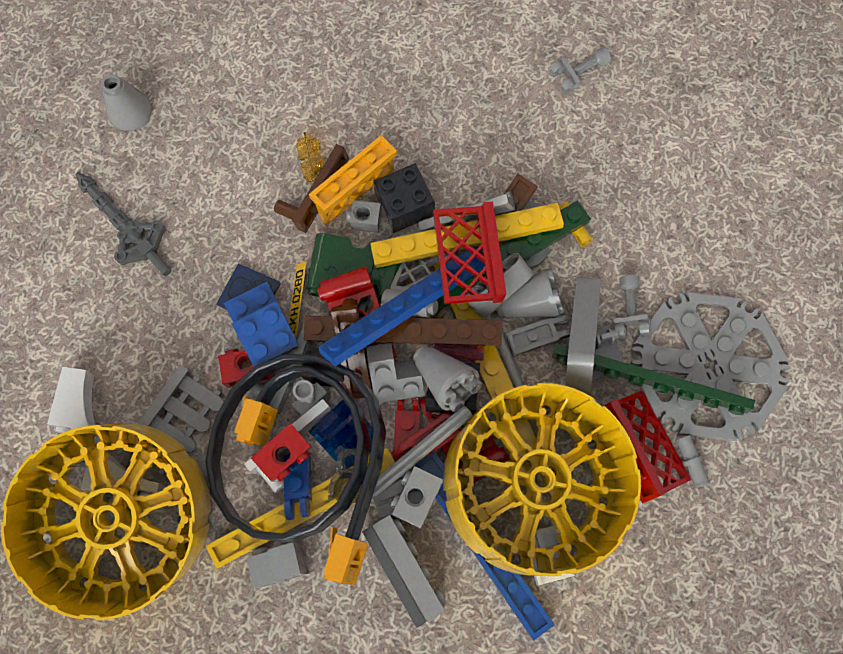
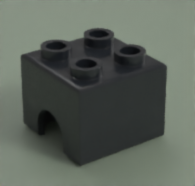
M416 163L373 181L375 196L384 208L393 233L423 221V219L433 217L435 201Z

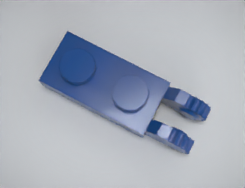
M291 454L284 455V462L290 458ZM311 456L301 464L296 461L289 468L292 472L284 478V513L287 520L294 519L295 503L300 502L302 517L310 516V500H312Z

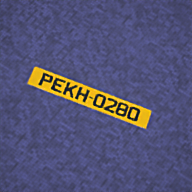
M307 261L296 266L289 316V326L295 338L297 336Z

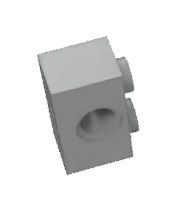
M414 466L412 472L408 470L401 483L405 488L401 496L396 494L390 506L394 510L392 515L412 526L422 529L441 488L443 479ZM413 490H419L423 494V499L418 504H412L408 500V495Z

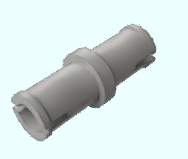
M691 435L675 440L684 459L682 463L684 467L687 466L695 488L711 483L701 462L703 461L702 455H698Z

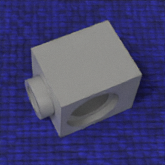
M353 200L352 208H348L346 217L347 222H350L351 230L379 233L382 215L381 203ZM362 214L369 215V217L364 220L358 218Z

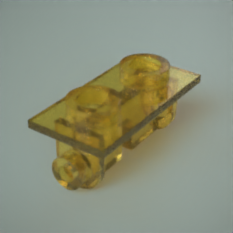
M303 132L304 138L297 140L296 148L299 160L307 159V161L300 163L303 178L307 182H313L324 166L319 153L321 146L317 138Z

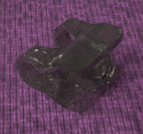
M344 449L338 455L336 472L329 485L328 499H336L338 501L353 473V468L348 469L345 466V460L349 456H355V449ZM360 489L357 492L352 503H356Z

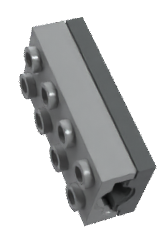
M388 515L362 531L416 628L445 611L443 604L446 603L444 596L439 588L433 590L429 583L432 576L425 564L422 566L418 564L416 557L419 556V553L411 541L406 543L402 536L406 531L398 518L393 520Z

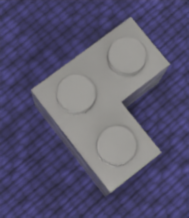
M391 343L367 346L373 392L378 398L379 403L425 396L422 375L414 360L394 363Z
M277 541L273 543L274 548L268 549V547L253 551L254 556L247 558L253 589L263 588L307 575L308 572L301 544Z

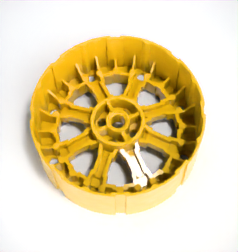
M537 383L534 386H519L498 395L483 406L463 424L464 428L454 437L446 456L443 472V491L446 490L447 501H445L446 507L460 537L476 554L479 553L485 557V561L516 574L562 576V574L579 573L597 565L612 554L622 543L623 536L626 531L630 530L639 506L641 493L640 470L637 468V455L627 432L617 418L605 406L602 407L595 402L593 397L577 389L559 384ZM543 406L549 407L550 413L546 415V409L542 408ZM487 414H494L495 421L490 422L487 418ZM521 418L536 420L538 434L537 442L534 443L533 448L525 444L517 433L514 421ZM558 428L569 433L576 442L574 448L566 454L558 455L555 451V432ZM493 433L497 439H501L510 452L509 456L512 462H497L478 455L482 447L481 443ZM591 440L596 444L594 449H590L587 445ZM459 459L463 463L460 469H458ZM524 461L529 463V470L523 469L522 463ZM588 461L593 474V485L587 486L577 483L575 479H572L571 472L574 470V467ZM536 474H540L544 479L542 487L537 486L534 478ZM486 476L499 479V482L507 484L508 487L501 492V495L489 502L478 505L476 496L472 492V487L474 486L473 477ZM519 486H521V487L524 488V491H525V492H524V495H523V493L521 492V489H520ZM543 493L549 495L548 502L542 500ZM601 497L606 498V506L603 503L599 504V500ZM565 499L584 502L589 507L586 520L579 527L573 524L567 513ZM520 506L521 520L517 534H514L512 541L498 536L497 531L490 523L497 519L496 516L506 510ZM543 514L551 519L558 533L559 543L549 546L548 549L535 548L536 539L534 537L539 520L542 519ZM571 545L575 546L576 548L575 555L570 554V551L572 550ZM560 551V556L558 558H554V553ZM514 554L520 558V562L517 565L511 562L512 555ZM534 557H535L536 562H537L538 572H535V570H534V565H533V558H534Z
M112 423L68 430L46 441L36 453H31L14 475L2 508L4 515L1 522V536L7 561L17 580L24 584L28 589L27 592L45 607L68 617L82 620L85 618L107 620L131 614L147 606L190 570L199 557L207 539L210 527L208 516L211 512V501L207 482L201 468L194 457H190L186 453V448L170 435L150 426L136 423ZM96 435H98L101 440L97 444L94 442V437ZM123 448L125 451L134 452L130 460L131 463L123 477L115 482L114 478L110 477L107 459H109L108 450ZM84 460L86 466L88 465L92 482L90 484L91 491L81 490L71 484L72 481L68 478L75 469V466ZM154 463L160 469L163 468L167 472L166 476L170 480L171 485L151 495H137L140 481L147 469H150ZM50 475L52 480H57L56 483H51L49 481ZM107 493H111L113 495L112 502H109L106 499ZM59 499L74 507L73 509L77 512L76 518L72 522L63 525L57 524L55 508ZM167 505H178L181 521L176 532L171 530L165 531L151 525L152 522L144 518V516L152 513L155 509ZM108 510L112 511L115 515L114 523L109 522L106 518ZM118 528H122L124 530L123 537L118 536ZM46 533H49L52 538L49 543L43 539ZM74 537L82 538L86 542L84 546L86 549L79 563L69 556L63 544L66 540ZM134 541H143L155 546L166 555L161 559L159 565L146 571L143 564H139L133 550L135 547ZM189 542L188 548L186 550L185 543ZM108 549L112 556L114 555L121 570V578L109 579V577L98 574L99 569L97 567L103 554ZM82 578L88 579L84 583L85 587L81 585ZM140 584H146L147 591H142L140 589Z

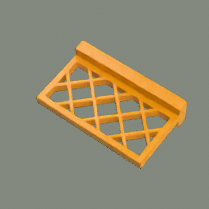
M382 135L309 194L310 199L316 204L321 222L325 226L352 205L353 200L360 199L374 187V180L386 176L394 170L393 158L397 156V150Z

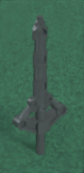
M77 172L75 176L77 177L79 188L92 197V202L100 211H103L114 227L119 230L117 233L119 245L118 251L114 254L115 260L120 265H126L149 259L164 276L169 275L171 269L156 254L162 236L166 231L163 223L159 220H155L152 223H140L138 220L131 222L126 214L113 204V200L95 186L96 182L92 177ZM144 230L149 231L146 238L143 239L141 235ZM133 243L136 245L133 248L127 249V244Z

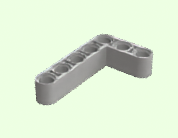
M577 277L568 349L566 386L582 391L590 396L601 278Z

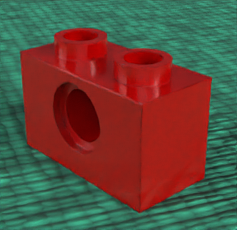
M230 349L225 351V354L218 355L222 384L227 388L233 387L254 368L253 364H251L250 368L246 370L241 369L243 362L250 360L245 350ZM274 372L267 374L260 381L271 379L274 376Z
M290 423L251 459L271 482H274L276 479L281 482L292 472L289 468L296 461L301 464L311 455L308 450L312 446ZM283 447H287L291 453L290 458L285 462H281L277 458L278 450Z

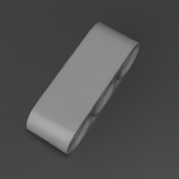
M513 253L502 261L507 293L504 301L521 288L533 275L532 270L519 253ZM481 281L471 288L478 294H488L487 286ZM493 301L467 302L479 317L488 316L502 304L493 303Z

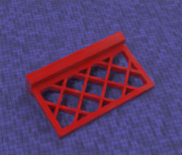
M483 202L482 206L433 209L444 304L480 301L503 303L507 293L493 202ZM477 214L478 222L474 227L463 221L466 215ZM449 216L455 222L447 229L440 223L439 217ZM458 224L469 231L463 239H460L452 232ZM472 234L481 240V245L477 250L466 243ZM448 236L458 243L452 252L443 246V241ZM461 247L472 254L466 262L455 255ZM475 257L484 263V268L480 273L469 266ZM450 259L461 266L455 275L449 272L445 266ZM464 269L476 277L469 286L458 279V276ZM480 280L487 286L488 294H478L471 288ZM453 282L465 290L460 296L449 297L448 288Z
M643 390L619 400L615 399L604 405L621 423L635 449L637 468L640 470L641 476L640 500L642 504L691 480ZM636 399L642 405V411L635 407ZM622 408L627 410V417ZM633 415L641 418L640 425L633 422ZM647 423L652 424L654 433L647 430ZM634 430L639 432V439L637 438ZM646 437L653 440L652 448L645 445ZM660 445L664 447L666 456L659 453ZM646 453L651 455V462L649 461ZM658 460L665 463L664 471L657 468ZM672 468L676 469L680 480L671 476ZM658 476L661 477V478H663V486H662V484H661V482H660Z

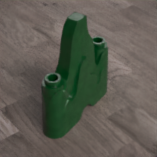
M318 233L315 236L306 289L309 295L319 297L317 288L321 287L320 281L367 266L374 289L377 288L376 295L381 307L382 295L386 289H390L401 263L376 268L370 244L376 241L369 242L364 248H356L348 237ZM371 295L362 298L357 308L367 312ZM358 311L359 317L365 316V314Z

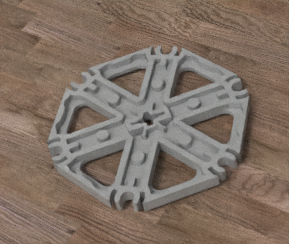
M685 292L677 296L680 301L678 305L671 298H668L666 303L664 301L651 318L652 334L663 319L669 318L672 320L686 349L655 346L651 342V336L642 337V334H640L633 345L641 347H633L631 349V352L640 355V360H631V365H640L642 368L656 372L687 375L684 380L736 395L740 394L733 381L768 385L771 392L757 413L749 412L747 414L744 413V415H735L728 412V408L718 406L717 409L725 424L722 428L698 426L691 421V415L700 403V400H683L678 397V394L674 393L668 402H663L658 398L652 386L643 384L640 388L644 391L657 419L660 413L663 412L665 415L660 418V422L663 424L666 419H671L673 427L670 431L672 432L681 425V429L677 433L679 435L737 441V439L744 438L741 433L742 428L747 429L749 435L754 434L755 430L758 432L789 387V385L784 386L781 384L790 382L789 378H783L780 375L781 370L788 371L790 369V366L786 365L789 363V360L764 314L761 312L758 318L755 319L754 317L759 309L755 308L752 313L746 312L745 306L748 303L747 301L742 302L737 307L738 302L742 298ZM699 304L723 306L729 311V316L712 340L696 312V307ZM750 329H758L771 350V357L769 359L736 356L733 354ZM706 359L709 362L714 361L713 371L710 368L705 369Z

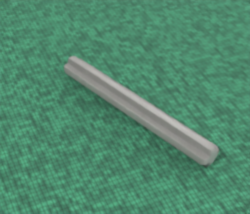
M465 406L461 407L384 471L378 478L373 496H378L472 417L469 409Z

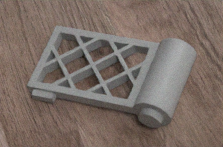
M435 255V257L426 262L418 259L420 265L411 270L407 268L408 264L415 260L402 262L390 289H386L382 295L381 306L429 276L431 272L428 267L439 262L438 255ZM425 270L428 275L416 281L413 275ZM408 278L413 282L406 287L399 286L402 281ZM435 300L412 315V317L432 318L437 313L438 301Z

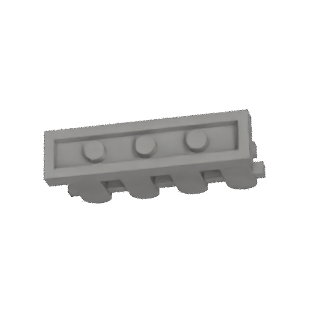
M179 365L137 424L150 426L170 435L186 448V453H191L196 448V442L190 438L195 430L199 432L209 430L211 424L205 418V415L210 409L218 412L224 400L219 397L221 394L219 390L215 389L214 392H211L198 383L201 380L198 376L195 375L193 379L190 378L191 372ZM181 389L183 391L178 399L174 396ZM189 395L204 404L199 413L184 404ZM165 409L169 411L164 419L160 418ZM174 416L190 425L185 433L169 424ZM159 468L157 472L164 475L166 471L163 468Z

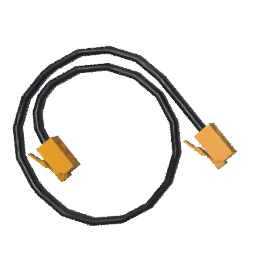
M283 354L256 365L231 388L211 428L205 464L210 494L225 519L252 538L291 543L323 532L350 508L360 489L346 535L337 534V528L331 527L330 548H328L329 556L323 571L325 573L324 579L356 585L369 544L359 540L382 468L386 439V428L378 398L358 373L341 364L335 367L320 355ZM293 364L320 365L331 368L349 377L366 399L373 426L372 443L363 408L344 383L314 367L293 366L278 372L263 386L256 401L251 400L250 397L244 394L267 374ZM316 377L333 386L351 410L357 436L353 473L338 501L314 523L286 533L261 531L238 515L224 491L220 460L229 421L244 396L243 408L234 433H237L236 441L252 446L257 444L264 447L267 444L278 412L277 409L269 406L276 392L287 382L294 379Z

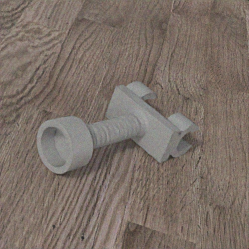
M601 47L595 50L594 57L573 68L564 57L561 61L553 63L550 66L551 70L549 72L553 77L563 72L566 74L568 79L561 83L563 86L561 90L564 94H567L579 88L581 80L578 78V74L597 64L603 67L611 63V56L606 47Z
M636 275L622 276L619 282L620 289L625 291L627 317L614 318L615 329L619 336L618 340L627 339L626 326L639 325L642 337L651 336L650 317L648 314L637 315L635 290L639 288V277Z
M300 380L293 387V394L298 400L293 407L301 415H304L319 401L325 400L329 394L317 382L312 385L307 380Z

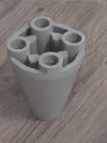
M113 74L104 77L101 88L106 113L114 127L118 130L132 131L147 125L152 110L149 99L121 77Z
M552 268L542 270L532 276L521 288L497 308L499 316H506V318L556 317L564 314V308L558 294L559 289Z
M427 345L420 347L414 354L413 359L438 405L443 410L457 412L464 406L465 401L471 394H475L480 390L482 382L479 380V373L471 366Z

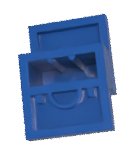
M268 282L224 303L233 321L231 324L254 367L299 346Z

